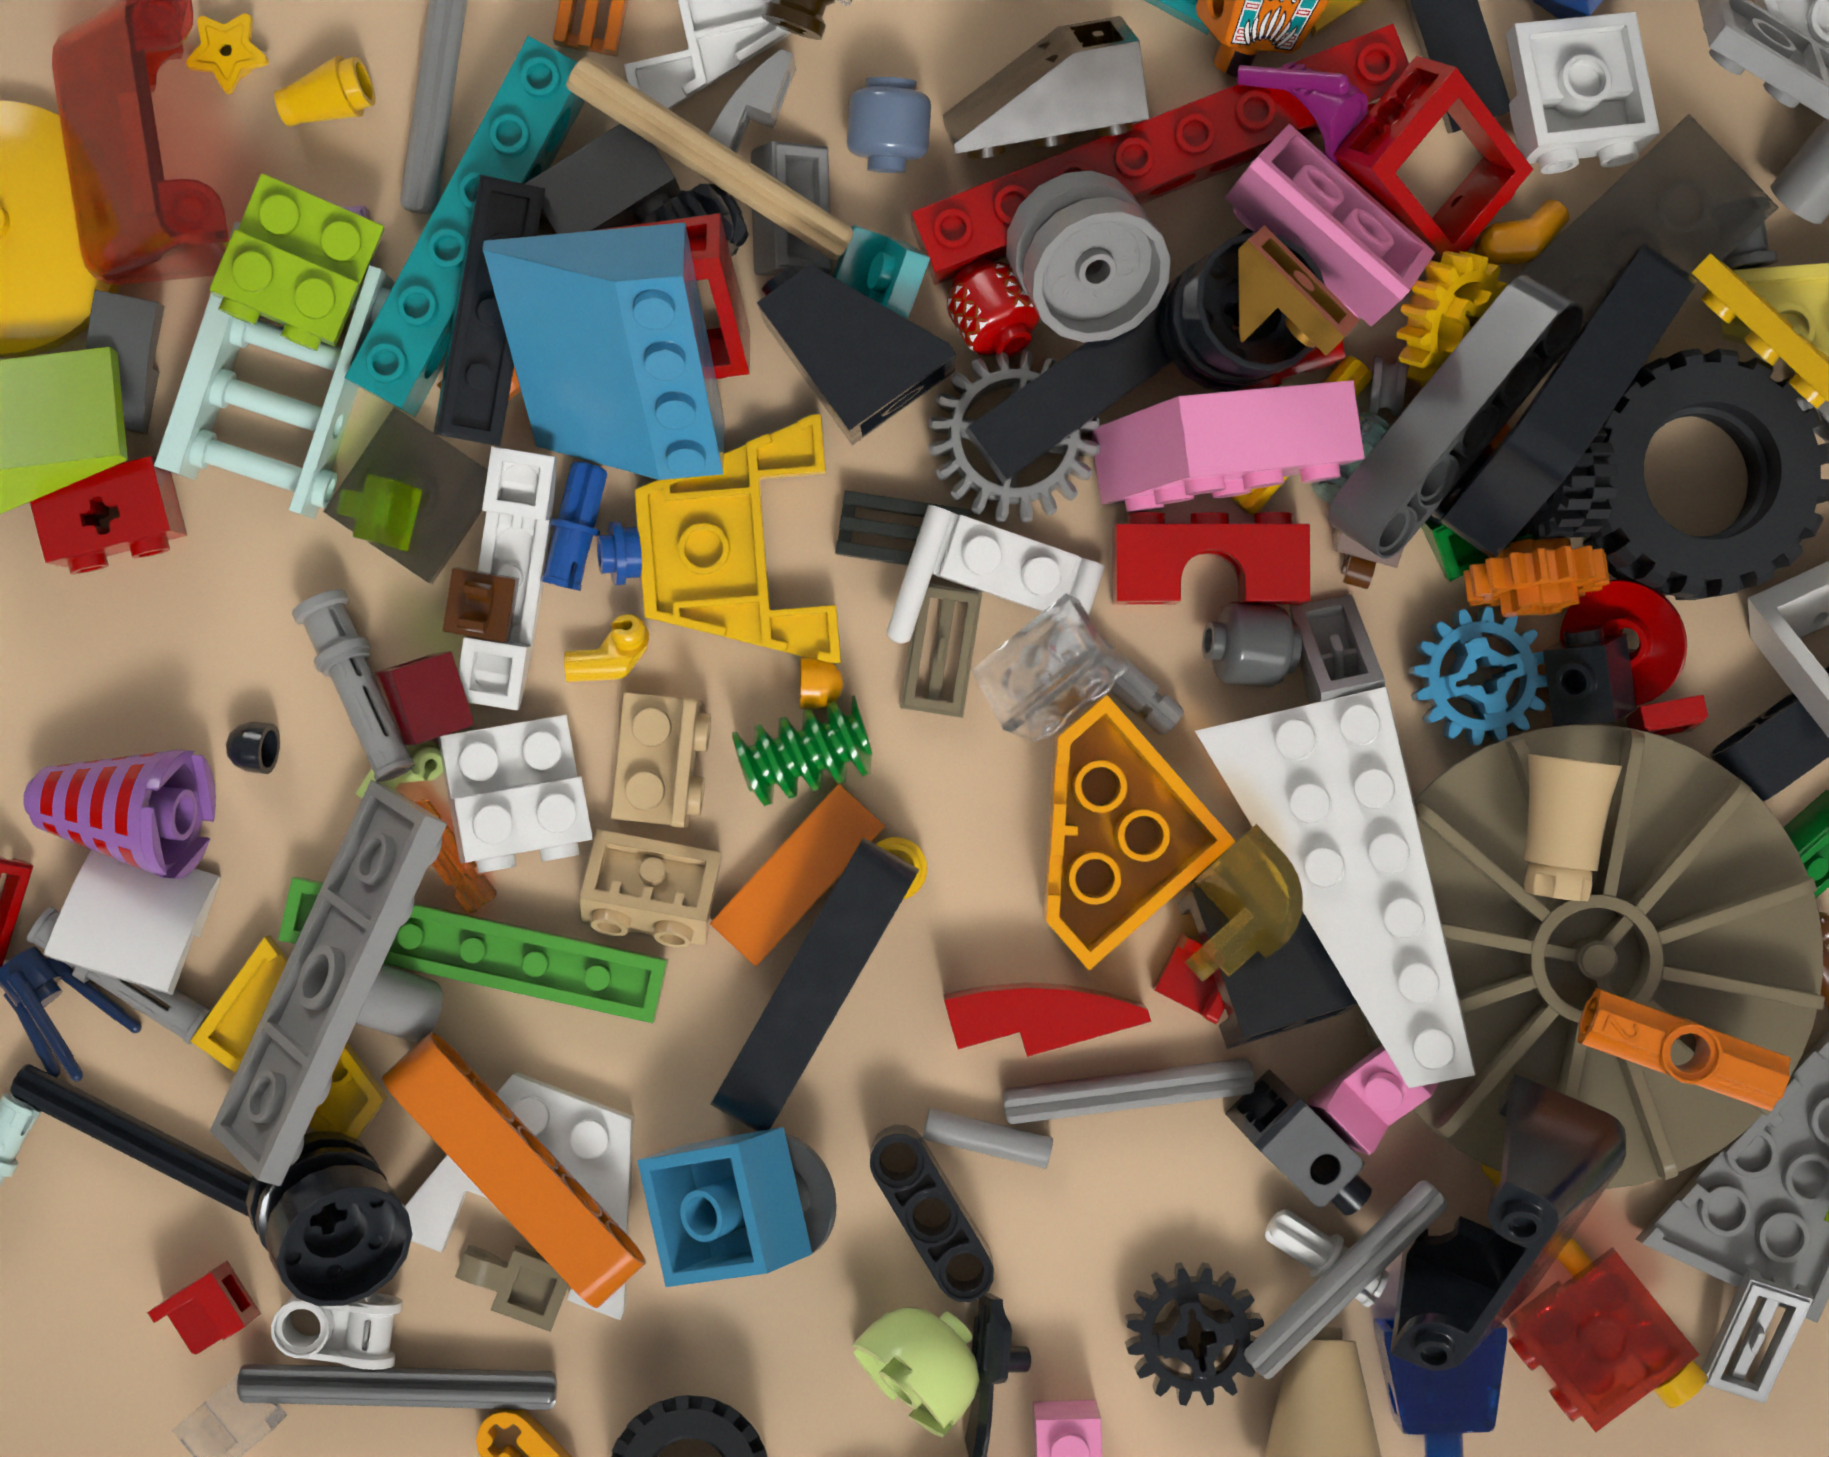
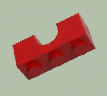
M1136 512L1127 514V524H1116L1112 529V605H1176L1181 602V577L1186 564L1191 558L1203 554L1218 556L1231 565L1238 580L1239 602L1300 605L1310 601V524H1293V513H1255L1254 524H1229V513L1198 512L1191 513V524H1165V513Z

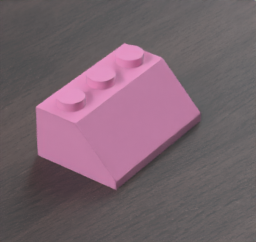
M1288 124L1259 154L1224 197L1234 206L1233 210L1236 217L1250 230L1257 232L1265 225L1274 235H1281L1303 248L1321 271L1325 286L1358 319L1361 317L1371 327L1406 296L1435 254L1428 245L1291 124Z

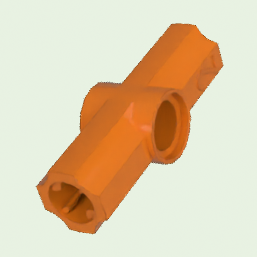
M1596 988L1591 998L1586 1001L1579 1020V1033L1577 1037L1579 1044L1664 1073L1681 1083L1694 1084L1771 1112L1775 1104L1783 1098L1790 1079L1789 1065L1791 1058L1785 1054L1700 1025L1686 1017L1675 1016ZM1692 1033L1696 1042L1693 1057L1685 1064L1674 1065L1670 1056L1671 1046L1681 1035Z

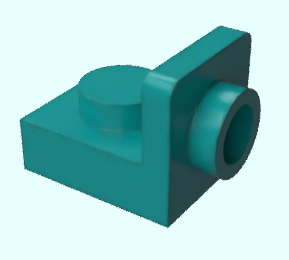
M857 225L851 226L853 230L852 240L844 253L839 257L832 277L908 319L930 257L907 242Z

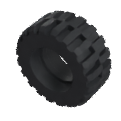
M1699 348L1683 350L1666 358L1660 357L1641 367L1602 426L1607 433L1603 443H1612L1615 451L1608 458L1609 464H1617L1618 476H1610V485L1617 487L1616 499H1607L1606 501L1612 508L1608 519H1600L1603 527L1598 532H1590V538L1583 542L1584 546H1592V550L1604 549L1606 559L1611 563L1608 568L1609 574L1616 579L1633 580L1656 589L1664 596H1674L1676 600H1698L1738 593L1739 590L1756 587L1774 578V571L1776 569L1790 566L1803 553L1802 546L1799 543L1802 539L1815 537L1824 520L1820 514L1815 513L1816 505L1829 501V479H1821V465L1829 463V443L1818 445L1813 428L1823 425V422L1815 407L1805 411L1800 408L1795 399L1801 394L1789 384L1790 378L1775 382L1770 378L1773 372L1771 364L1757 357L1747 362L1739 361L1738 351L1717 348L1707 354H1703ZM1698 417L1720 427L1738 446L1746 465L1748 484L1744 505L1733 524L1714 535L1691 536L1674 528L1655 509L1646 490L1644 460L1651 438L1663 425L1677 418Z

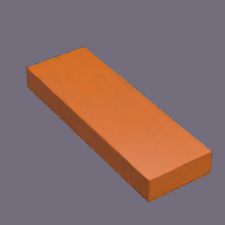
M839 783L710 922V925L757 967L844 872L863 837L872 842L885 828V825Z

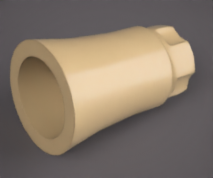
M1527 754L1529 806L1523 860L1529 863L1525 873L1524 892L1564 900L1589 901L1592 889V871H1598L1601 843L1610 802L1622 766Z

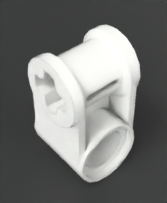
M373 1293L369 1297L345 1306H316L292 1295L274 1316L271 1325L272 1339L280 1351L293 1358L337 1362L360 1369L391 1368L395 1363V1353L390 1351L394 1315L402 1311L403 1301L389 1294ZM306 1309L313 1312L320 1321V1333L314 1336H306L299 1333L292 1324V1311ZM370 1320H371L370 1337H369V1339H368L369 1328H370Z

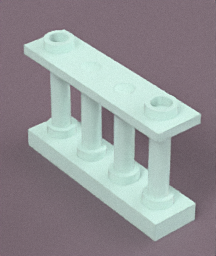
M234 222L228 243L230 241L234 229L238 230V227L240 225L239 222ZM369 265L363 286H361L351 309L354 313L343 347L338 345L333 347L321 341L317 351L310 350L281 337L280 334L283 327L257 320L256 325H252L218 310L222 299L213 296L211 293L154 466L196 480L199 469H206L210 464L294 492L289 510L316 519L319 507L323 509L328 507L336 489L337 473L331 470L359 388L344 377L392 290L394 280L382 269ZM248 344L256 345L334 371L323 407L237 380V375L232 369L239 347L246 348ZM231 404L314 431L303 468L218 441L217 435L212 432L219 408L225 409Z

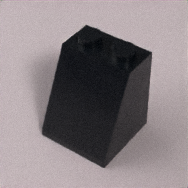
M811 264L798 273L793 266L788 267L775 275L762 287V291L766 296L759 300L757 305L764 324L852 446L955 372L956 353L948 342Z

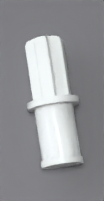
M1282 1209L1275 1213L1267 1225L1264 1234L1268 1242L1310 1268V1277L1318 1280L1349 1250L1348 1247L1343 1245L1344 1239L1341 1235L1333 1234L1328 1236L1288 1209ZM1383 1270L1355 1299L1360 1301V1304L1365 1307L1371 1306L1375 1302V1298L1370 1294L1373 1293L1374 1296L1379 1298L1387 1284L1388 1272Z

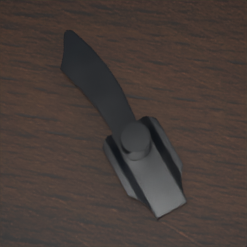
M986 1293L979 1299L978 1313L974 1319L972 1353L978 1364L979 1383L975 1397L971 1402L965 1435L968 1457H987L992 1424L994 1384L1005 1383L1008 1379V1373L1028 1372L1031 1367L1029 1348L1026 1346H1011L1012 1329L1005 1315L1003 1299L991 1293Z

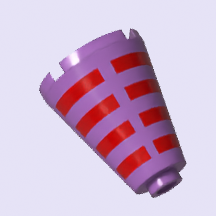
M177 749L46 766L28 782L24 791L23 803L32 824L42 831L157 876L180 879L189 875L197 867L209 844L210 838L200 837L199 834L202 821L214 822L216 809L215 784L211 768L202 755H194L195 751Z

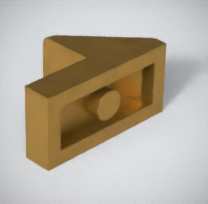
M1265 225L1238 249L1239 334L1242 343L1279 308L1287 316L1285 322L1290 332L1304 345L1311 348L1317 346L1327 356L1360 321Z

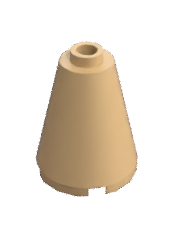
M1324 1327L1285 1365L1264 1457H1382L1356 1342L1342 1341V1328Z

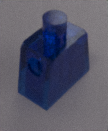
M1374 1318V1332L1394 1422L1403 1434H1424L1425 1457H1464L1463 1433L1490 1432L1496 1426L1507 1345V1327L1501 1323L1459 1366L1448 1370L1433 1371L1391 1355L1395 1318Z

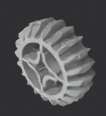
M1028 350L1022 352L1019 369H1009V356L1003 351L999 355L996 353L995 364L997 371L989 373L985 362L978 357L972 360V371L977 381L972 384L963 374L956 372L951 377V383L961 394L960 398L957 399L946 393H939L936 398V404L941 409L951 413L950 418L938 416L931 417L929 420L930 430L936 433L948 434V439L929 444V454L931 456L950 455L951 461L942 464L936 470L938 479L946 480L958 473L962 480L952 489L951 497L958 501L970 489L978 493L971 508V512L975 515H980L984 511L988 499L998 502L995 519L1000 523L1006 522L1009 514V504H1019V516L1023 523L1032 521L1033 509L1031 502L1039 500L1043 511L1050 516L1056 513L1057 505L1051 492L1056 489L1065 499L1072 501L1078 495V491L1067 479L1068 475L1071 474L1078 479L1087 481L1093 473V470L1087 464L1077 460L1078 455L1092 457L1098 455L1100 451L1098 443L1081 439V434L1091 433L1099 428L1100 420L1095 417L1044 454L1048 455L1049 452L1062 454L1064 458L1059 467L1050 476L1034 485L1016 488L1018 473L1005 483H1002L998 478L997 484H994L983 478L970 465L964 454L961 438L971 440L965 433V430L975 420L964 418L974 403L987 393L1000 388L1012 387L1011 395H1013L1057 363V360L1050 357L1045 361L1041 374L1030 371L1033 362V352Z

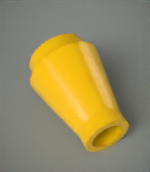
M337 55L289 86L274 92L276 108L282 121L288 127L301 123L362 117L364 109L374 106L376 102L370 75L361 59L357 56L345 59L343 56Z

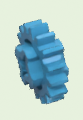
M1482 607L1476 615V621L1473 622L1467 610L1462 609L1453 612L1455 628L1452 629L1442 621L1435 622L1430 626L1434 636L1437 638L1435 643L1417 642L1415 649L1426 657L1425 664L1409 667L1408 674L1417 678H1423L1424 687L1414 691L1411 694L1412 700H1428L1432 707L1427 710L1422 718L1426 723H1433L1442 718L1447 721L1443 729V737L1454 739L1461 733L1462 729H1465L1468 745H1481L1484 733L1487 730L1490 738L1496 743L1507 738L1506 725L1508 724L1517 731H1526L1530 728L1529 722L1523 714L1526 709L1544 711L1546 704L1535 696L1536 688L1548 686L1546 676L1539 675L1537 671V666L1544 663L1543 652L1533 653L1529 647L1536 639L1538 633L1535 629H1531L1517 634L1514 629L1517 625L1518 616L1503 617L1498 623H1495L1493 608ZM1482 634L1499 639L1510 648L1513 654L1504 656L1491 649L1487 637L1483 638ZM1452 646L1455 659L1448 673L1440 676L1442 660L1448 649ZM1477 666L1489 667L1490 669L1504 668L1502 672L1493 674L1491 679L1483 682V687L1478 685L1471 686L1470 684L1456 686L1457 681L1466 679L1468 674L1475 672ZM1520 677L1518 692L1512 703L1508 706L1505 695L1513 680ZM1458 697L1471 704L1473 714H1477L1478 719H1473L1459 713L1446 699Z

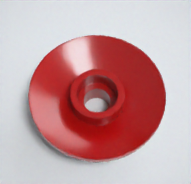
M1610 580V584L1602 586V590L1585 592V596L1579 597L1580 604L1571 605L1568 608L1561 625L1560 641L1564 639L1563 632L1565 630L1583 626H1603L1604 635L1622 634L1624 628L1632 629L1637 633L1640 640L1638 648H1629L1636 706L1661 696L1678 679L1687 656L1686 630L1676 608L1656 589L1633 580Z

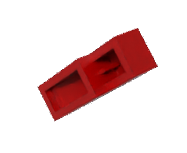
M1022 982L985 985L943 994L958 1050L1020 1032L1026 1055L1029 1057L1151 1022L1149 1011L1143 1003L1109 992L1067 984Z

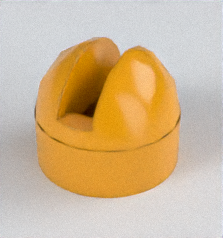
M817 658L800 659V709H822L828 703L834 702L840 697L844 682L841 672L834 664L816 660Z

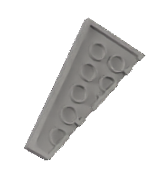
M1829 1030L1798 1062L1790 1076L1783 1098L1775 1104L1776 1107L1768 1116L1762 1114L1744 1133L1722 1150L1713 1154L1636 1238L1637 1241L1738 1288L1747 1268L1760 1271L1762 1278L1769 1281L1772 1276L1785 1279L1787 1286L1794 1289L1797 1284L1810 1287L1814 1300L1805 1318L1818 1323L1829 1299V1222L1824 1220L1829 1209ZM1779 1303L1778 1305L1785 1309L1787 1308L1786 1304Z

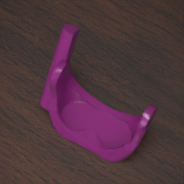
M1296 62L1287 63L1280 66V68L1240 65L1238 68V85L1286 90L1306 106L1322 133L1325 144V153L1323 154L1350 177L1333 154L1367 115V96L1356 86L1349 83V79L1345 74L1318 72L1311 68L1307 69L1303 64L1297 65Z

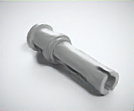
M335 589L317 594L297 605L292 611V616L297 624H304L317 653L313 661L317 671L322 672L324 676H331L349 716L351 725L355 729L374 771L376 782H385L397 778L410 771L415 766V763L409 756L390 714V710L367 663L371 655L370 644L365 637H359L345 607L349 602V598L343 589Z

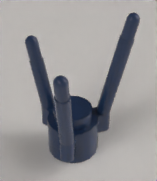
M31 947L13 957L0 968V986L5 992L3 996L16 1012L47 1073L58 1077L61 1073L52 1054L53 1051L69 1077L75 1082L80 1081L83 1078V1072L44 1009L63 992L57 984L59 980L62 979L130 1032L139 1033L142 1026L139 1021L129 1015L122 1007L88 981L83 983L72 975L74 970L70 966L55 959H46L38 947Z

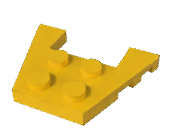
M821 414L807 416L798 420V423L772 434L767 433L746 442V445L724 453L722 475L657 480L635 489L637 526L641 544V577L645 618L797 656L817 658L816 660L832 664L841 663L836 605L771 610L760 481L770 478L826 474Z

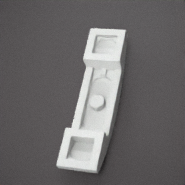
M491 446L482 510L486 511L478 571L520 578L510 641L504 643L470 636L463 638L458 673L469 703L511 710L520 709L544 582H541V577L544 574L548 558L551 534L550 520L553 516L557 457Z

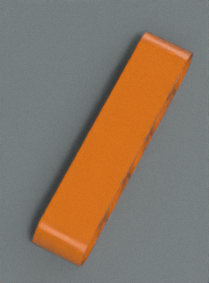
M429 1032L382 1076L384 1085L398 1103L563 1280L590 1306L599 1308L646 1264L644 1255L632 1239L442 1037L434 1032Z

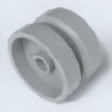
M1095 171L1064 173L1039 185L1019 205L1007 230L1006 256L1015 278L1023 291L1029 296L1041 320L1059 336L1084 343L1111 340L1136 328L1157 307L1169 283L1171 257L1163 235L1153 221L1145 215L1144 209L1135 196L1116 178Z

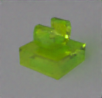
M367 474L363 493L342 489L336 514L356 520L352 537L385 547L408 551L422 489L390 478Z

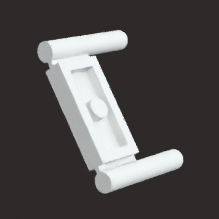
M928 505L887 628V636L893 642L900 644L906 643L911 639L931 576L934 574L943 579L1061 618L1040 681V686L1044 692L1050 695H1059L1065 690L1075 659L1074 654L1079 647L1105 565L969 517L957 515L946 509Z

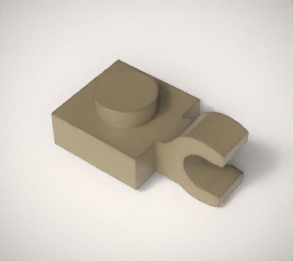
M468 1245L455 1275L456 1278L467 1283L496 1291L497 1294L491 1311L549 1332L553 1328L569 1286L539 1253L515 1245L509 1263L487 1250Z

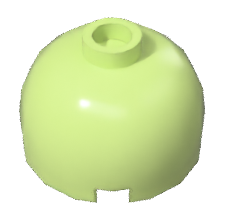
M902 1307L884 1314L870 1325L852 1345V1347L856 1348L853 1352L856 1360L882 1392L892 1401L898 1397L905 1404L913 1408L914 1410L908 1416L932 1434L943 1437L961 1418L975 1397L979 1383L978 1364L975 1356L967 1346L973 1339V1336L957 1317L947 1311L938 1318L921 1308Z

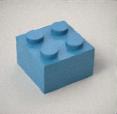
M784 1127L687 1143L637 1160L665 1287L767 1274L812 1255Z

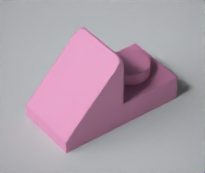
M1380 1045L1312 1095L1306 1104L1352 1150L1370 1155L1376 1150L1387 1128L1430 1098L1439 1083L1408 1088L1384 1046Z

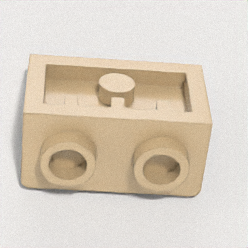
M624 692L611 819L685 828L689 826L690 815H701L705 778L694 777L697 751H708L711 731V714L701 713V700Z
M596 829L580 894L581 921L590 924L594 930L611 936H624L628 932L653 936L657 942L670 947L684 948L690 946L691 943L705 945L709 930L710 912L721 867L722 852Z

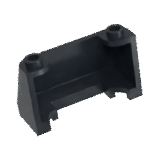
M1514 1074L1500 1096L1499 1114L1506 1117L1501 1182L1493 1192L1488 1205V1218L1491 1227H1485L1459 1216L1452 1232L1441 1236H1428L1429 1229L1426 1228L1403 1251L1391 1355L1433 1371L1457 1367L1535 1290L1623 1165L1626 1157V1132L1624 1126L1617 1118L1596 1107Z

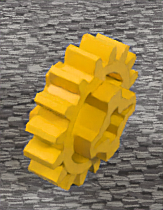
M1450 251L1443 252L1441 263L1429 261L1426 266L1427 279L1424 282L1417 280L1412 287L1414 294L1410 302L1402 304L1400 311L1408 316L1406 326L1397 331L1396 338L1406 340L1407 346L1402 350L1398 358L1399 362L1410 365L1407 378L1420 382V387H1424L1508 285V283L1497 281L1501 268L1499 265L1488 263V257L1460 251L1459 254Z

